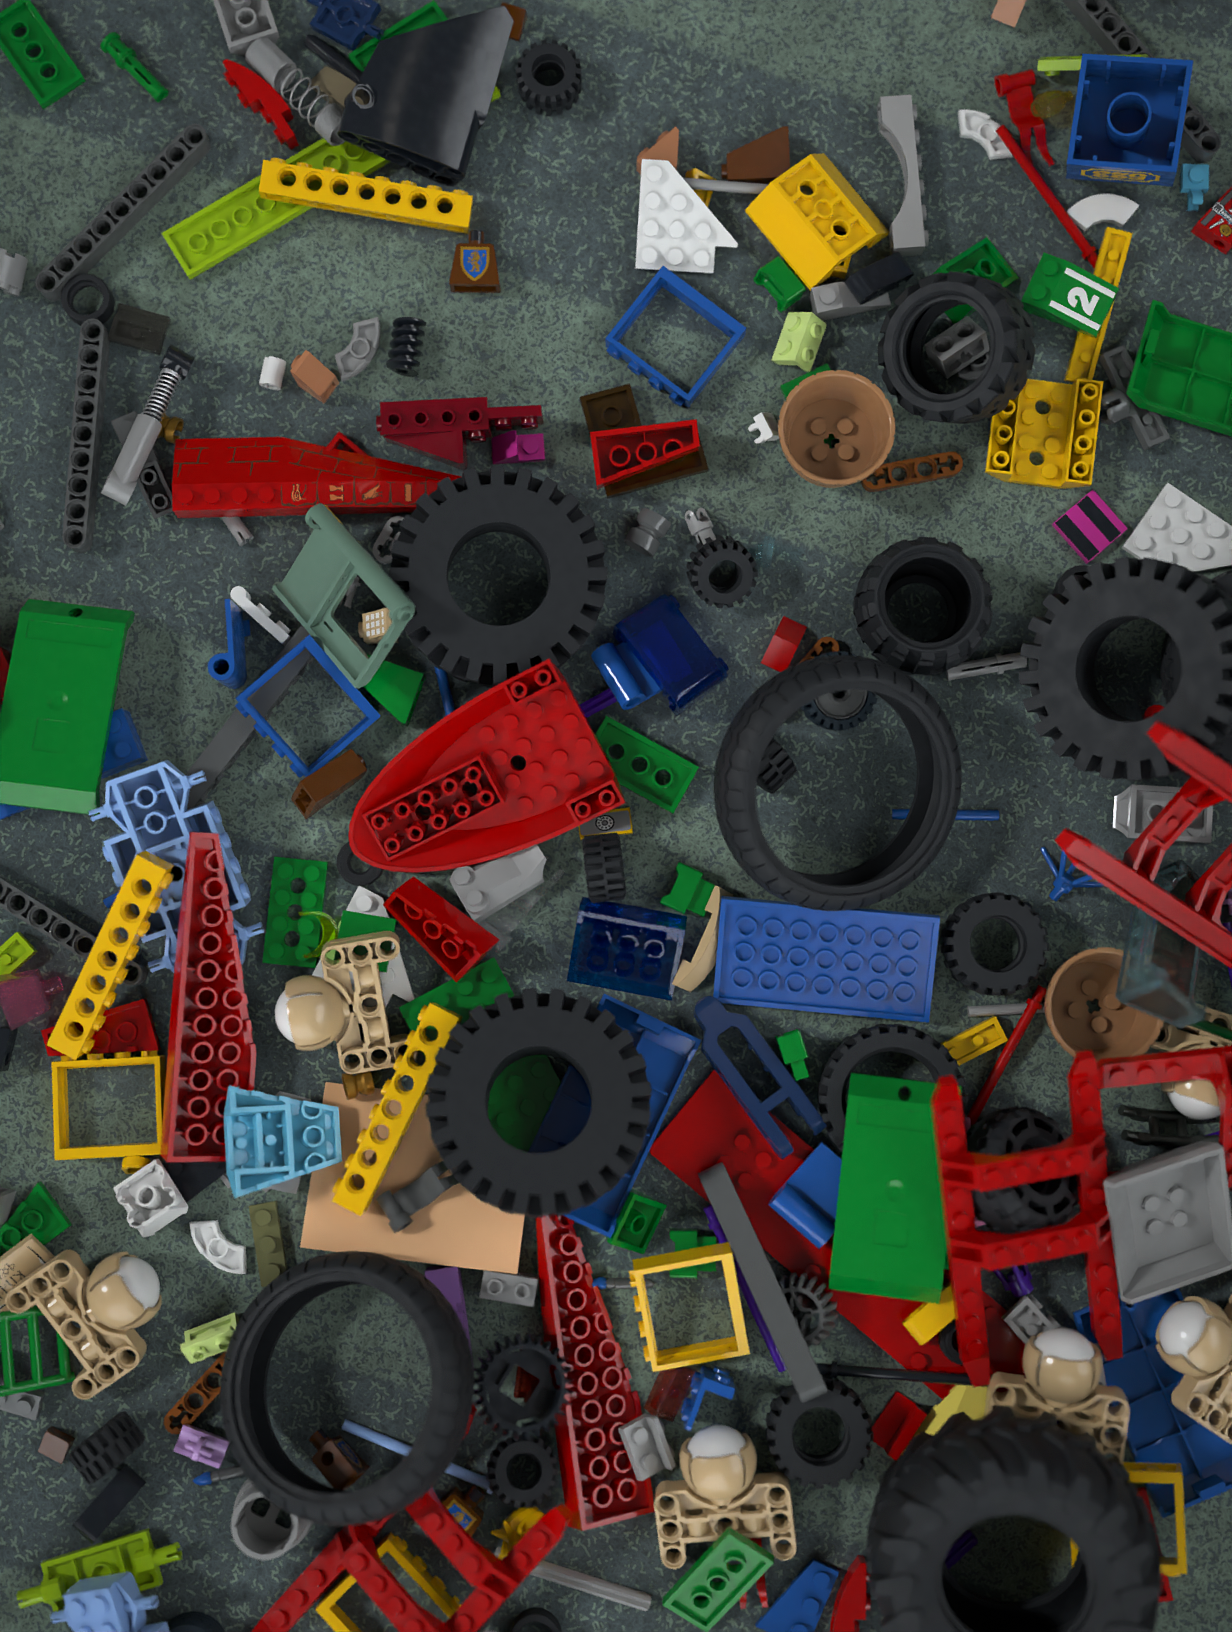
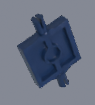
M307 0L308 3L318 7L316 15L309 23L312 30L352 51L355 50L366 34L373 36L377 40L383 37L384 30L373 25L374 20L382 10L379 3L373 0Z

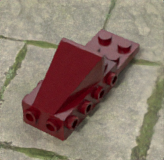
M487 397L380 402V415H376L377 432H380V435L388 443H393L460 470L467 469L466 439H470L472 443L486 442V438H492V427H496L497 431L512 430V426H522V429L531 430L537 429L538 425L544 424L541 405L490 407Z

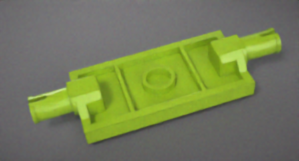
M149 1528L43 1560L40 1563L43 1581L38 1586L19 1590L17 1592V1601L23 1600V1602L18 1603V1605L23 1609L27 1606L44 1602L51 1605L53 1611L64 1610L65 1601L63 1595L79 1580L124 1572H131L140 1592L160 1586L163 1583V1578L159 1566L182 1560V1550L177 1551L180 1548V1544L175 1542L174 1544L155 1549Z

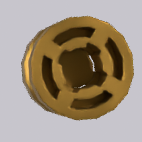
M163 413L164 417H161L162 421H159L162 429L157 438L163 437L167 442L175 444V439H179V436L174 435L175 430L182 432L183 419L175 416L170 418Z
M371 1071L357 1073L355 1076L348 1073L342 1074V1083L347 1100L355 1099L358 1093L365 1094L366 1096L375 1093Z

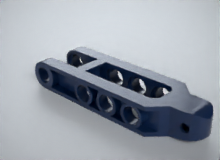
M706 996L701 998L693 1010L694 1018L703 1030L701 1052L774 1152L782 1160L794 1152V1149L769 1115V1111L784 1100H787L798 1117L802 1116L808 1126L814 1131L815 1136L826 1128L825 1122H823L820 1114L747 1015L727 1012L715 997ZM730 1027L738 1029L749 1044L747 1046L748 1049L755 1052L765 1067L763 1069L765 1072H769L781 1088L762 1103L717 1044L718 1036Z

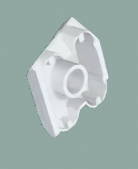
M155 1159L113 1188L118 1202L128 1212L127 1221L129 1225L138 1229L143 1238L155 1235V1232L182 1214H186L188 1210L187 1203L159 1159Z

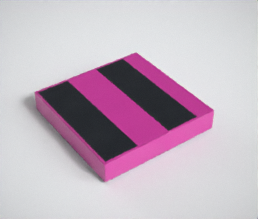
M1094 490L1090 491L1052 524L1086 564L1128 529Z

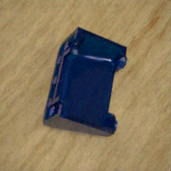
M662 594L614 625L613 635L620 644L623 642L628 643L626 649L629 652L632 651L662 690L663 697L665 698L669 695L667 698L671 703L669 708L677 717L728 678L727 671L729 668L722 658L715 657L679 610L680 604L673 595L667 596Z

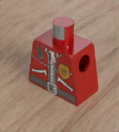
M1231 187L1191 230L1194 235L1224 254H1227L1232 248Z

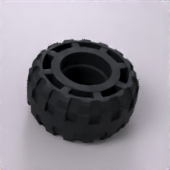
M1018 1106L1001 1109L982 1116L978 1119V1123L971 1125L965 1133L968 1153L999 1156L1056 1146L1069 1137L1065 1131L1063 1132L1059 1128V1123L1052 1117H1047L1042 1111L1033 1108H1018ZM1077 1174L983 1192L971 1189L974 1216L979 1221L986 1223V1227L990 1230L1009 1235L1062 1225L1073 1213V1207L1077 1205L1079 1200Z

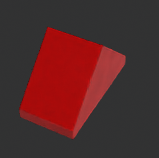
M783 616L761 664L778 672L787 669L807 627Z

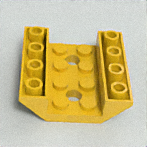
M810 154L771 181L745 210L747 215L810 291L811 288L817 287L827 280L835 267L864 246L870 249L890 233L825 154ZM800 187H810L813 191V194H803L800 190ZM833 227H843L846 231V234H836L833 230Z
M1077 378L1073 384L1027 379L1017 398L1010 399L1004 410L991 417L985 473L1004 482L1057 489L1091 486L1103 381ZM1037 402L1047 403L1049 412L1047 414L1038 413L1035 408ZM1031 453H1040L1043 457V463L1041 465L1032 464L1029 459Z

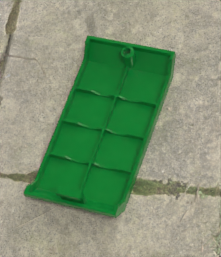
M1152 300L1126 394L1139 408L1232 437V333L1170 314L1162 302Z
M28 599L19 613L0 713V804L89 815V810L101 807L99 788L128 629L134 621V611Z
M851 1072L828 1289L939 1304L947 1242L931 1109V1098L937 1083ZM958 1085L961 1096L962 1086ZM902 1088L909 1090L907 1095L901 1094Z

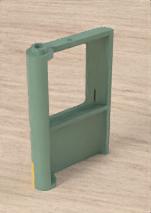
M317 504L311 507L305 516V522L314 529L284 580L274 585L272 590L355 688H361L373 678L403 629L413 617L415 605L325 504ZM357 575L361 577L390 610L389 617L393 621L370 658L334 617L336 608Z

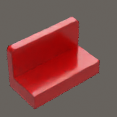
M896 1391L871 1427L873 1442L881 1446L888 1456L897 1461L926 1418V1412L906 1396Z

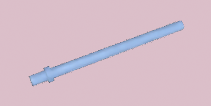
M345 1419L341 1430L404 1456L412 1448L408 1444ZM451 1463L445 1473L486 1489L488 1494L493 1492L489 1488V1481L483 1475Z

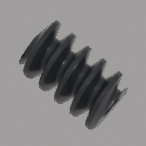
M399 317L394 319L393 327L395 329L391 331V336L394 339L390 341L392 349L388 351L390 359L386 362L388 369L408 377L419 375L417 371L412 370V367L420 366V362L414 360V357L422 356V352L416 350L415 347H422L424 344L417 339V337L425 336V332L418 329V327L427 325L424 320L415 317Z

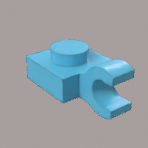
M1182 164L1180 171V193H1188L1187 210L1198 211L1199 205L1203 204V193L1206 194L1209 190V165Z

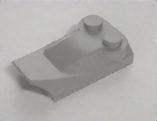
M213 0L231 54L246 55L250 45L262 37L269 38L274 44L280 38L268 0Z
M1130 785L1125 791L1114 796L1113 828L1122 832L1127 838L1137 839L1182 787ZM1213 805L1203 809L1175 842L1210 844L1212 839Z
M536 844L493 860L473 864L469 867H459L453 871L449 880L472 920L479 923L544 882L543 869L546 858Z

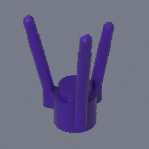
M1022 1264V1269H1018L1017 1265L1011 1266L1013 1271L1007 1274L1008 1279L1005 1278L999 1269L992 1271L1002 1282L1005 1291L1011 1290L1014 1297H1021L1033 1290V1285L1030 1281L1032 1276L1027 1264Z

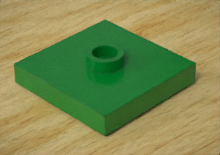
M343 910L338 939L381 931H392L395 933L397 920ZM385 940L380 944V947L385 951H390L393 942ZM357 945L353 948V951L357 955H365L368 949L363 945ZM335 950L334 960H337L341 957V954ZM389 961L378 962L379 971L387 972Z

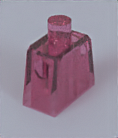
M39 969L0 975V1004L11 1030L22 1026L51 1009L52 1000L50 995L64 991L59 976L44 980Z

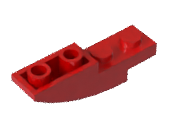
M228 59L222 61L226 70L223 75L231 88L236 86L240 93L236 95L245 109L250 107L254 114L260 111L267 124L272 122L276 128L273 130V133L281 145L286 143L290 150L298 146L296 136L288 125V122L293 120L294 117L289 106L277 91L250 69Z
M857 1555L841 1582L833 1606L830 1632H859L858 1620H866V1610L871 1608L870 1592H866V1582H869L868 1575L871 1574L867 1572V1564L863 1555Z

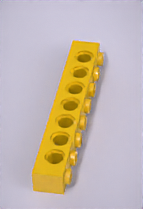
M271 158L270 161L263 160L259 193L262 199L454 232H469L473 196H469L466 191L453 190V193L442 191L441 187L435 185H428L427 188L418 187L416 183L411 181L395 183L383 176H376L375 179L366 178L364 174L354 171L349 172V174L338 173L337 169L331 167H323V170L314 169L312 165L298 162L297 165L286 164V161L280 158ZM287 176L296 178L295 183L291 186L283 185L282 181ZM312 181H320L322 183L321 188L316 191L310 190L308 186ZM339 185L348 187V191L344 195H337L334 190ZM364 190L374 192V196L369 200L361 198L360 194ZM391 194H396L400 197V201L396 204H390L386 199ZM419 198L425 200V207L421 209L413 207L412 203L414 200ZM442 203H448L452 206V210L449 213H442L438 210V207Z
M146 850L136 855L50 1036L47 1046L75 1060L84 1053L88 1054L95 1043L92 1037L95 1031L101 1029L106 1020L103 1014L107 1007L110 1008L117 997V993L114 991L118 984H122L128 974V970L125 969L128 961H132L139 951L140 946L137 945L140 936L144 937L150 928L149 917L151 913H156L161 905L162 899L159 898L160 894L172 882L174 877L171 874L174 867L173 864ZM143 879L151 884V891L143 888ZM131 903L139 907V915L132 912ZM120 927L127 930L128 939L121 936ZM109 951L115 953L117 962L109 958ZM97 975L104 977L106 985L99 983ZM86 998L93 1001L94 1009L87 1005ZM75 1022L83 1026V1032L76 1028Z
M435 1002L430 1003L429 1006H423L417 1018L421 1022L416 1031L412 1030L405 1042L408 1048L404 1056L401 1054L398 1056L393 1066L396 1072L392 1080L387 1079L381 1090V1094L384 1097L380 1105L376 1103L369 1114V1118L372 1121L368 1129L363 1128L359 1134L356 1143L360 1145L355 1154L351 1153L344 1165L347 1171L343 1178H338L332 1189V1192L335 1193L332 1202L359 1216L367 1212L427 1091L429 1074H433L436 1066L434 1059L440 1047L444 1048L450 1040L449 1032L457 1023L460 1024L463 1016ZM429 1026H434L438 1030V1038L435 1041L429 1040L426 1036V1029ZM417 1050L424 1052L426 1055L424 1065H418L414 1061V1054ZM404 1075H409L414 1081V1086L411 1090L405 1089L402 1085ZM392 1100L400 1102L402 1107L400 1114L391 1112L389 1105ZM380 1124L387 1126L389 1129L387 1139H383L378 1135L377 1129ZM367 1149L375 1151L377 1155L375 1163H370L366 1160L365 1153ZM355 1174H359L364 1178L365 1184L363 1188H359L354 1184L353 1177Z

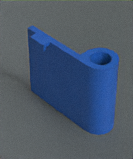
M225 599L228 653L214 655L208 662V671L214 679L227 688L238 689L244 685L247 679L244 636H251L250 620L243 621V611L231 599Z
M661 620L617 646L613 643L604 644L591 655L592 660L623 710L637 706L693 673Z
M823 1142L814 1148L804 1159V1162L776 1192L768 1204L818 1249L830 1239L835 1230L842 1158Z

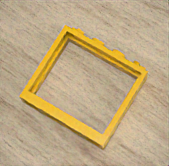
M157 1050L141 1051V1056L131 1057V1052L114 1053V1058H104V1053L87 1054V1059L75 1060L64 1055L61 1056V1061L51 1062L55 1160L160 1155L166 1082L165 1055H157ZM154 1064L157 1142L70 1147L67 1069Z
M729 1242L632 1260L634 1270H629L631 1287L637 1286L638 1295L633 1296L636 1313L642 1312L643 1320L638 1321L641 1338L646 1337L648 1345L643 1346L646 1362L651 1361L653 1372L750 1354ZM721 1260L735 1336L658 1350L644 1274Z
M1123 1462L1122 1466L1129 1473L1130 1477L1128 1480L1131 1482L1174 1484L1177 1557H1160L1161 1573L1170 1577L1187 1574L1181 1464ZM1071 1540V1560L1073 1567L1078 1554V1548Z
M390 1532L376 1546L380 1558L388 1551L450 1618L461 1606L459 1603L460 1599L456 1596L451 1598L445 1591L446 1586L438 1576L432 1577L427 1572V1565L424 1560L418 1555L414 1557L407 1550L408 1544L404 1539L401 1540L398 1536L395 1537ZM350 1573L319 1601L315 1609L335 1632H362L335 1603L356 1582Z

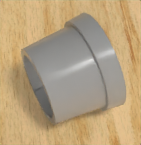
M247 1479L241 1486L234 1504L231 1520L233 1539L239 1549L249 1557L258 1560L277 1558L299 1544L309 1533L314 1522L291 1514L292 1525L290 1528H285L276 1523V1518L281 1508L271 1501L265 1516L254 1513L251 1507L255 1499L259 1497L267 1498Z

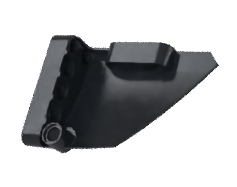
M501 6L460 16L381 40L355 87L344 99L345 108L337 135L353 145L439 184L450 187L457 185L465 178L478 130L486 119L514 22L507 8ZM355 96L360 97L364 105L359 104Z

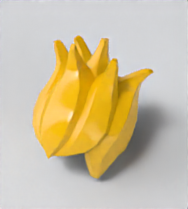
M534 1505L528 1508H518L503 1521L501 1529L491 1531L492 1535L503 1540L498 1558L502 1560L545 1513Z

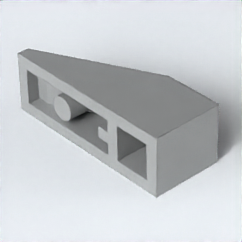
M845 282L813 287L809 296L812 313L822 321L891 306L888 293L860 305Z

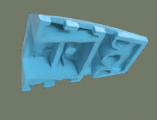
M228 1086L224 1112L226 1170L234 1198L342 1162L339 1107Z

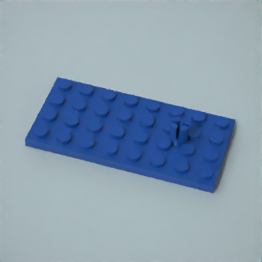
M722 896L713 997L724 1004L929 1023L940 916L862 908L844 911H822L803 908L784 901Z

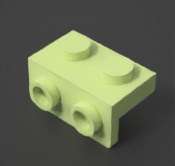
M788 312L772 361L779 365H797L805 372H810L827 326L826 323L812 312Z
M234 1312L184 1331L185 1343L181 1344L180 1347L182 1353L191 1364L227 1351L231 1337L239 1323L237 1314Z

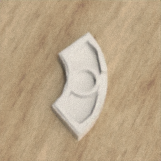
M965 109L958 111L961 138H971L979 142L987 151L989 160L1013 157L996 133L1000 125L992 120L989 115L974 110Z
M1099 194L1077 202L1067 213L1074 223L1084 231L1092 225L1102 222L1112 223L1122 228L1140 205L1123 196Z
M218 1220L189 1222L194 1244L207 1260L214 1264L215 1267L226 1272L236 1274L247 1273L246 1245L235 1244L226 1239L220 1231Z

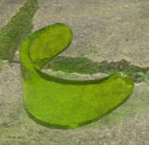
M300 911L299 916H316L323 928L320 945L313 952L303 954V958L321 956L324 944L330 940L338 939L339 930L337 923L330 915L324 912Z

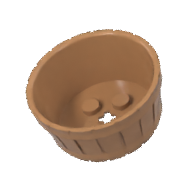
M829 370L807 377L789 393L781 408L778 433L782 451L795 472L814 485L838 488L857 483L870 476L883 464L893 446L895 418L893 417L892 407L878 386L857 373L853 374L854 372L845 370ZM829 434H834V438L839 439V443L835 444L833 449L829 448V444H824V439H828Z
M1093 948L1080 952L1065 961L1053 975L1045 995V1016L1049 1029L1058 1044L1073 1057H1075L1076 1052L1091 1050L1096 1062L1104 1058L1143 1055L1158 1038L1165 1017L1164 994L1153 971H1150V968L1141 959L1134 957L1135 955L1124 950H1115V948ZM1097 999V1005L1101 1007L1100 1010L1089 1013L1087 1011L1089 1007L1086 1005L1087 1000L1093 1001Z

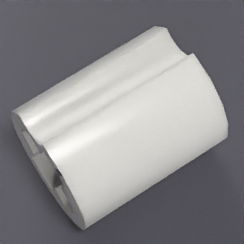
M272 356L265 357L259 385L268 389L281 390L286 361Z

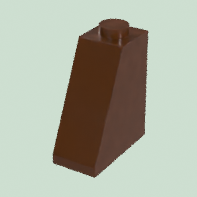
M783 126L727 153L726 164H721V180L769 184L789 170L788 126Z
M350 749L301 780L291 800L307 820L363 778L367 771L365 761L360 755H356Z

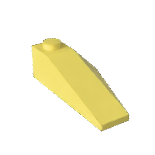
M955 1385L950 1390L948 1396L930 1409V1413L926 1416L912 1439L923 1431L934 1435L952 1414L965 1412L973 1420L984 1418L987 1387L973 1388L972 1386Z

